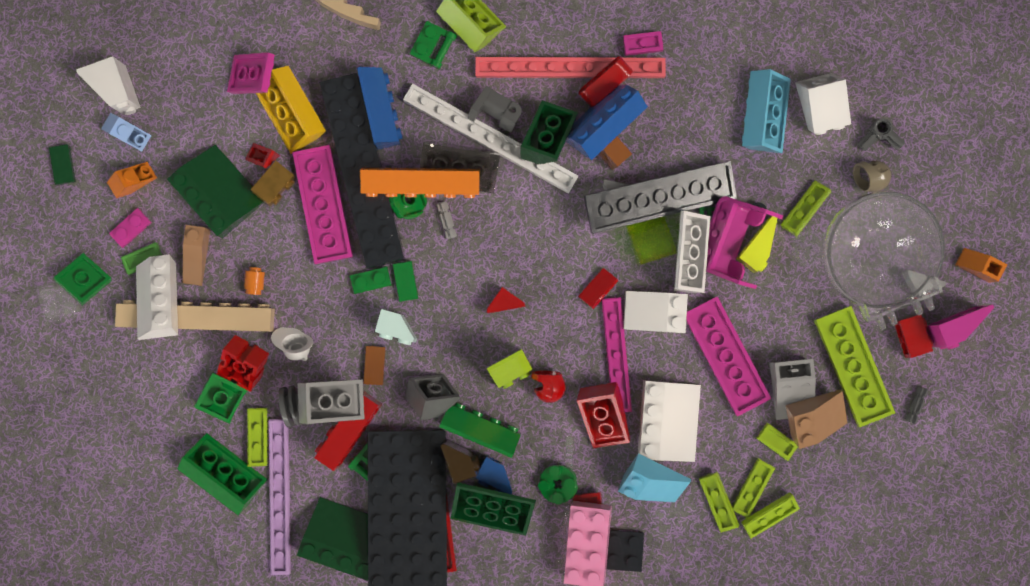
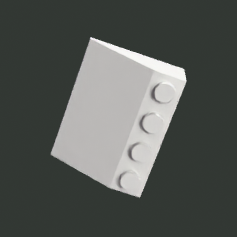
M643 380L638 441L639 454L651 460L695 462L701 385Z

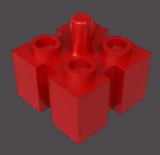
M235 335L223 348L220 358L222 361L219 363L217 374L229 381L234 379L237 381L238 386L251 392L263 376L264 365L267 363L269 353L259 348L256 344L250 347L248 341Z

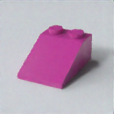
M993 304L978 305L927 325V334L933 341V347H940L941 350L959 347V343L965 341L994 309Z

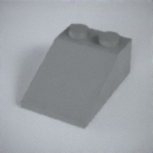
M363 380L298 383L299 423L313 424L364 419Z

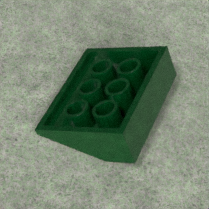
M216 144L181 166L167 178L170 184L214 234L222 239L264 203L252 193L251 188L253 186Z
M457 482L450 519L526 536L536 500Z
M320 497L303 536L297 556L368 581V514Z

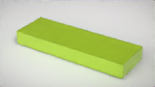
M814 180L782 222L781 227L797 237L829 196L831 189Z
M247 408L248 467L267 466V408Z
M757 458L732 505L735 512L746 518L751 515L775 467Z
M718 471L700 477V484L720 533L738 528L740 525Z
M789 492L744 519L741 523L748 536L752 539L800 508L793 494Z

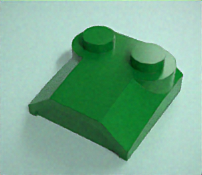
M212 372L200 392L194 408L230 424L237 407L248 390Z

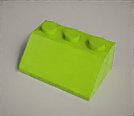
M443 0L436 11L442 20L474 52L484 48L506 27L482 0Z

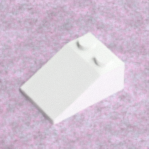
M626 291L623 329L686 333L688 294Z

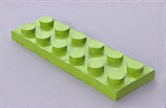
M852 306L815 319L814 322L857 427H863L895 414Z

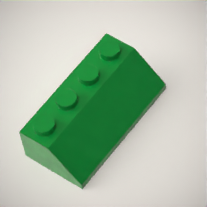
M458 402L446 411L439 426L440 428L510 458L513 457L521 436L518 428L509 424L507 427L500 425L501 421L490 417L488 420L482 417L483 413L477 410L467 411L465 410L466 406Z
M207 433L182 457L177 470L238 516L267 481V478L252 467H248L246 462Z

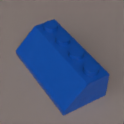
M358 67L357 71L374 144L378 150L401 145L400 139H403L400 128L396 127L395 121H398L396 109L393 110L391 105L394 102L392 91H388L387 84H390L388 73H384L382 67Z

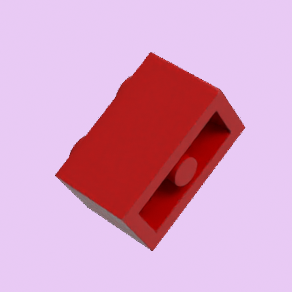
M921 314L893 321L905 358H913L933 352V341L927 334V322Z

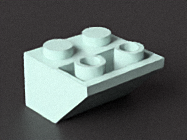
M381 309L375 332L380 333L379 337L392 340L393 337L399 338L398 342L406 345H411V342L417 341L404 315Z

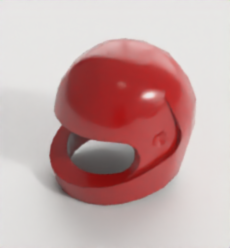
M547 370L532 372L531 378L543 384L542 387L534 389L536 396L541 401L553 403L562 398L566 387L561 372Z

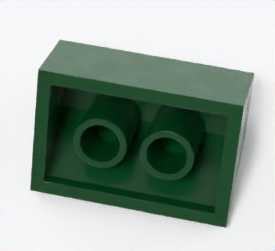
M542 100L521 144L520 158L538 165L556 162L577 118L578 112Z

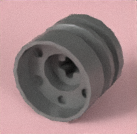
M294 385L289 386V389L287 387L279 388V410L286 427H292L294 423L301 425L299 423L298 392Z

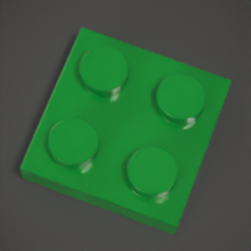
M84 253L53 277L54 281L82 306L112 281V278Z

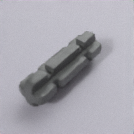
M920 386L917 387L916 396L913 397L909 408L910 413H907L906 421L913 424L917 423L918 414L921 413L925 402L924 397H927L929 392L928 389Z

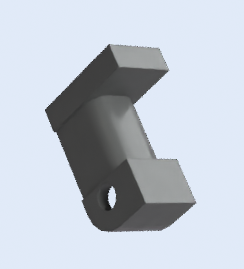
M485 86L472 105L468 119L475 122L481 111H484L500 121L499 127L512 133L518 123L522 109L516 102Z

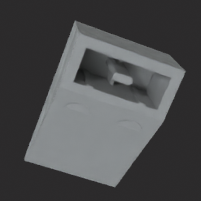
M813 359L769 362L776 420L788 419L786 405L815 397L816 377Z

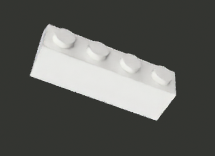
M681 211L674 291L686 293H704L710 216L688 211Z
M170 255L149 257L136 266L138 340L178 335L176 263Z

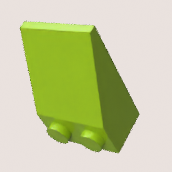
M522 349L487 368L498 388L503 387V389L513 385V380L518 377L522 380L530 376L529 371L533 370Z

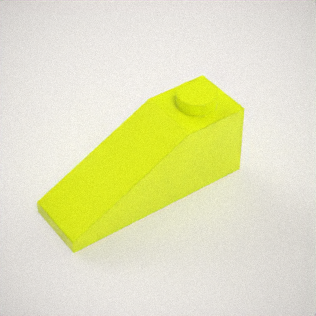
M770 216L736 258L753 273L762 272L768 265L766 261L770 257L778 219L776 217Z

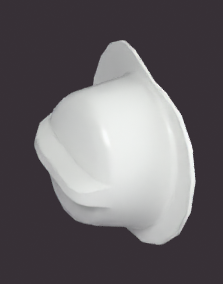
M286 327L276 329L271 335L272 343L281 349L289 360H307L310 348L313 345V339L298 329Z

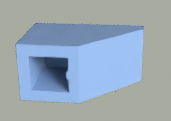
M112 113L109 114L101 128L141 152L151 137L150 134Z

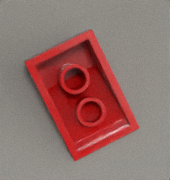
M617 382L580 388L577 403L592 447L600 448L630 443L623 400Z

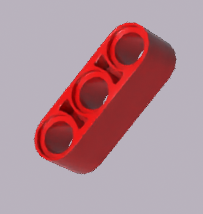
M618 56L579 90L578 94L590 107H593L626 80L633 70L621 56Z

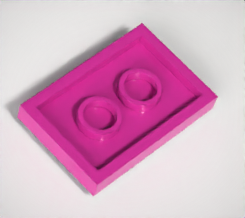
M269 52L234 55L227 92L232 94L267 93L275 55Z

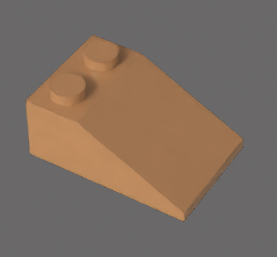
M841 389L786 405L790 434L799 449L820 443L847 424L843 391Z

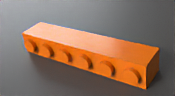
M363 167L360 170L361 193H366L367 197H377L378 194H385L386 197H397V194H405V197H417V194H425V197L433 198L436 197V194H444L446 198H455L456 195H464V198H475V195H479L480 169Z

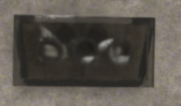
M426 141L423 142L419 168L480 169L479 191L494 194L500 154L473 147Z

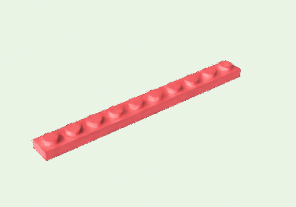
M476 57L475 76L476 78H593L615 58ZM622 58L633 70L628 78L666 77L665 58Z

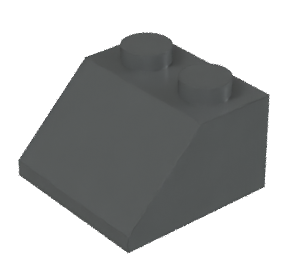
M444 374L409 378L405 397L420 420L438 418L460 400L459 394Z

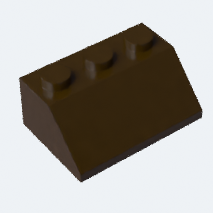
M448 439L441 444L454 484L477 476L480 468L477 454L473 455L471 450Z

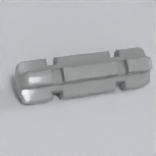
M438 203L437 208L438 212H441L439 215L443 229H446L444 232L447 239L455 238L457 234L456 230L453 229L454 223L451 213L448 212V203Z

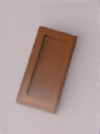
M366 346L363 384L383 385L386 347Z

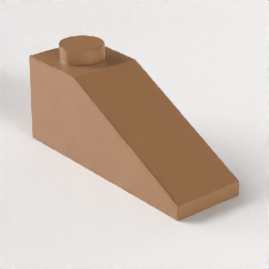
M191 225L185 226L183 239L184 284L198 286L203 284L210 229Z

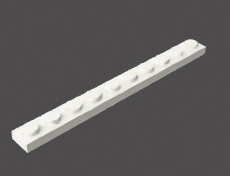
M413 83L403 99V102L568 194L578 178V175L554 162L538 165L521 159L520 143L477 119L475 122L469 120L468 114Z

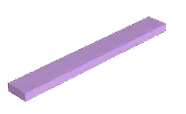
M269 419L271 575H290L289 427L285 426L283 419Z

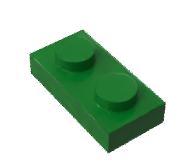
M388 267L350 276L354 294L392 286Z

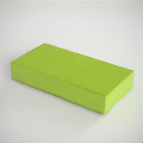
M769 423L765 424L756 437L757 440L787 461H789L798 448L794 441Z

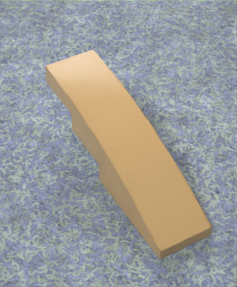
M315 0L326 9L346 20L361 26L380 30L381 22L379 18L364 15V10L360 6L347 4V0Z

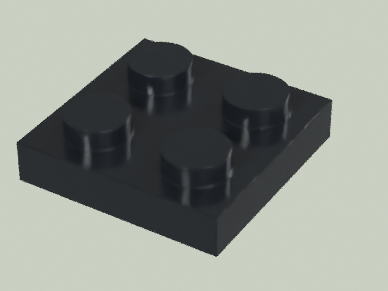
M610 530L606 569L642 572L644 532Z

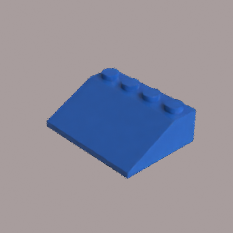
M627 84L619 85L574 122L566 142L590 160H593L648 106L636 89Z

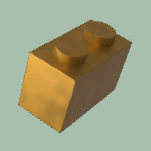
M275 160L251 188V191L268 206L277 205L283 196L281 194L285 189L288 191L294 185V174Z

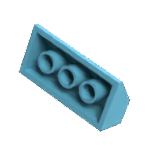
M771 69L751 71L748 82L749 91L746 100L744 134L742 136L743 147L751 150L783 153L790 78Z

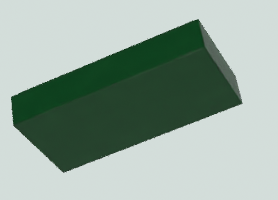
M70 145L49 147L55 185L76 182Z

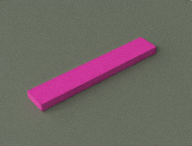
M621 297L602 299L609 382H617L625 412H632Z

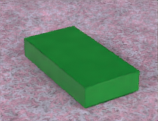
M412 261L393 264L399 302L419 299Z

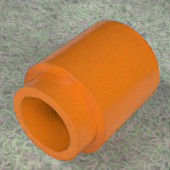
M249 267V271L245 270V294L261 295V290L264 289L265 272H261V268Z

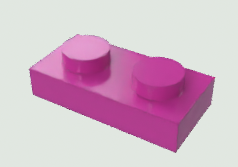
M661 31L623 36L625 56L663 52L664 50Z
M137 208L109 234L121 248H124L152 222Z

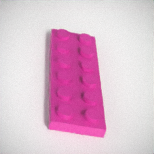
M326 145L292 152L314 264L317 265L353 257L331 146Z
M718 296L687 311L686 322L735 415L738 417L770 400L771 397Z

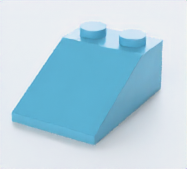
M638 453L624 473L618 492L635 500L675 502L690 484L691 479Z

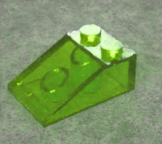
M664 216L625 226L638 266L677 254Z

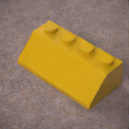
M284 66L272 69L268 92L256 93L290 154H293L292 152H296L320 138L326 130L290 67Z

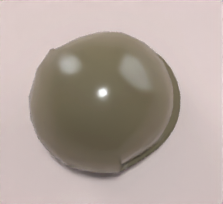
M872 160L870 163L861 161L854 165L853 177L857 186L862 191L877 192L882 191L889 185L891 170L885 163L878 160ZM861 167H863L867 172L869 182H867L861 177Z

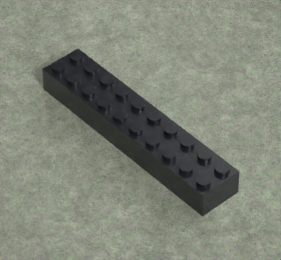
M357 73L319 82L366 268L372 269L406 260L389 197H386L385 194H378L377 197H367L366 193H361L360 170L363 167L382 168L378 149L373 141L359 76Z

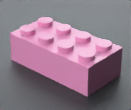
M579 501L572 502L570 506L564 584L604 586L612 505Z

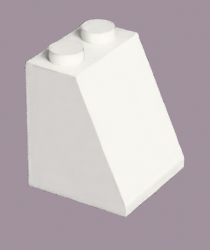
M112 56L76 69L83 80L113 109L122 114L131 115L136 112V109L141 108L126 65Z
M829 73L795 82L809 131L820 135L826 133L827 130H840L845 128L846 125L851 124L846 79Z

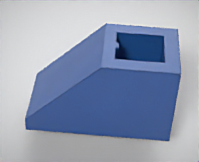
M486 455L476 476V479H479L478 483L485 487L491 485L498 492L512 494V487L504 464Z

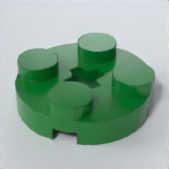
M405 194L389 197L390 205L396 217L400 219L411 220L417 218L424 212V207L427 204L425 194H417V197H407L411 199L409 204L405 201Z
M561 464L553 465L542 472L538 488L545 499L559 505L568 502L577 493V477L570 467ZM555 480H556V481H558V480H561V481H562V482H561V485L563 486L562 489L555 487V483H554Z

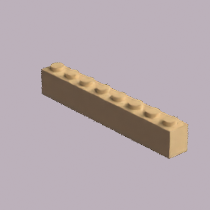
M123 300V304H116L115 327L137 328V304H135L134 300ZM181 302V306L177 305L178 329L274 332L275 309L269 308L267 304H258V308H250V304H238V307H231V303H219V307H212V303L200 302V306H193V302Z

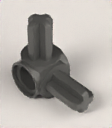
M884 118L875 120L868 128L869 132L858 142V146L863 151H867L877 139H885L896 150H899L905 144V141L893 131L892 123ZM880 122L885 125V130L882 133L877 129V125Z

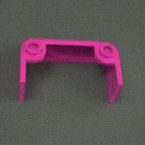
M725 196L719 199L710 221L706 272L736 284L756 289L757 285L742 280L745 268L742 263L736 261L749 225L754 227L760 226L766 214L782 219L783 215Z

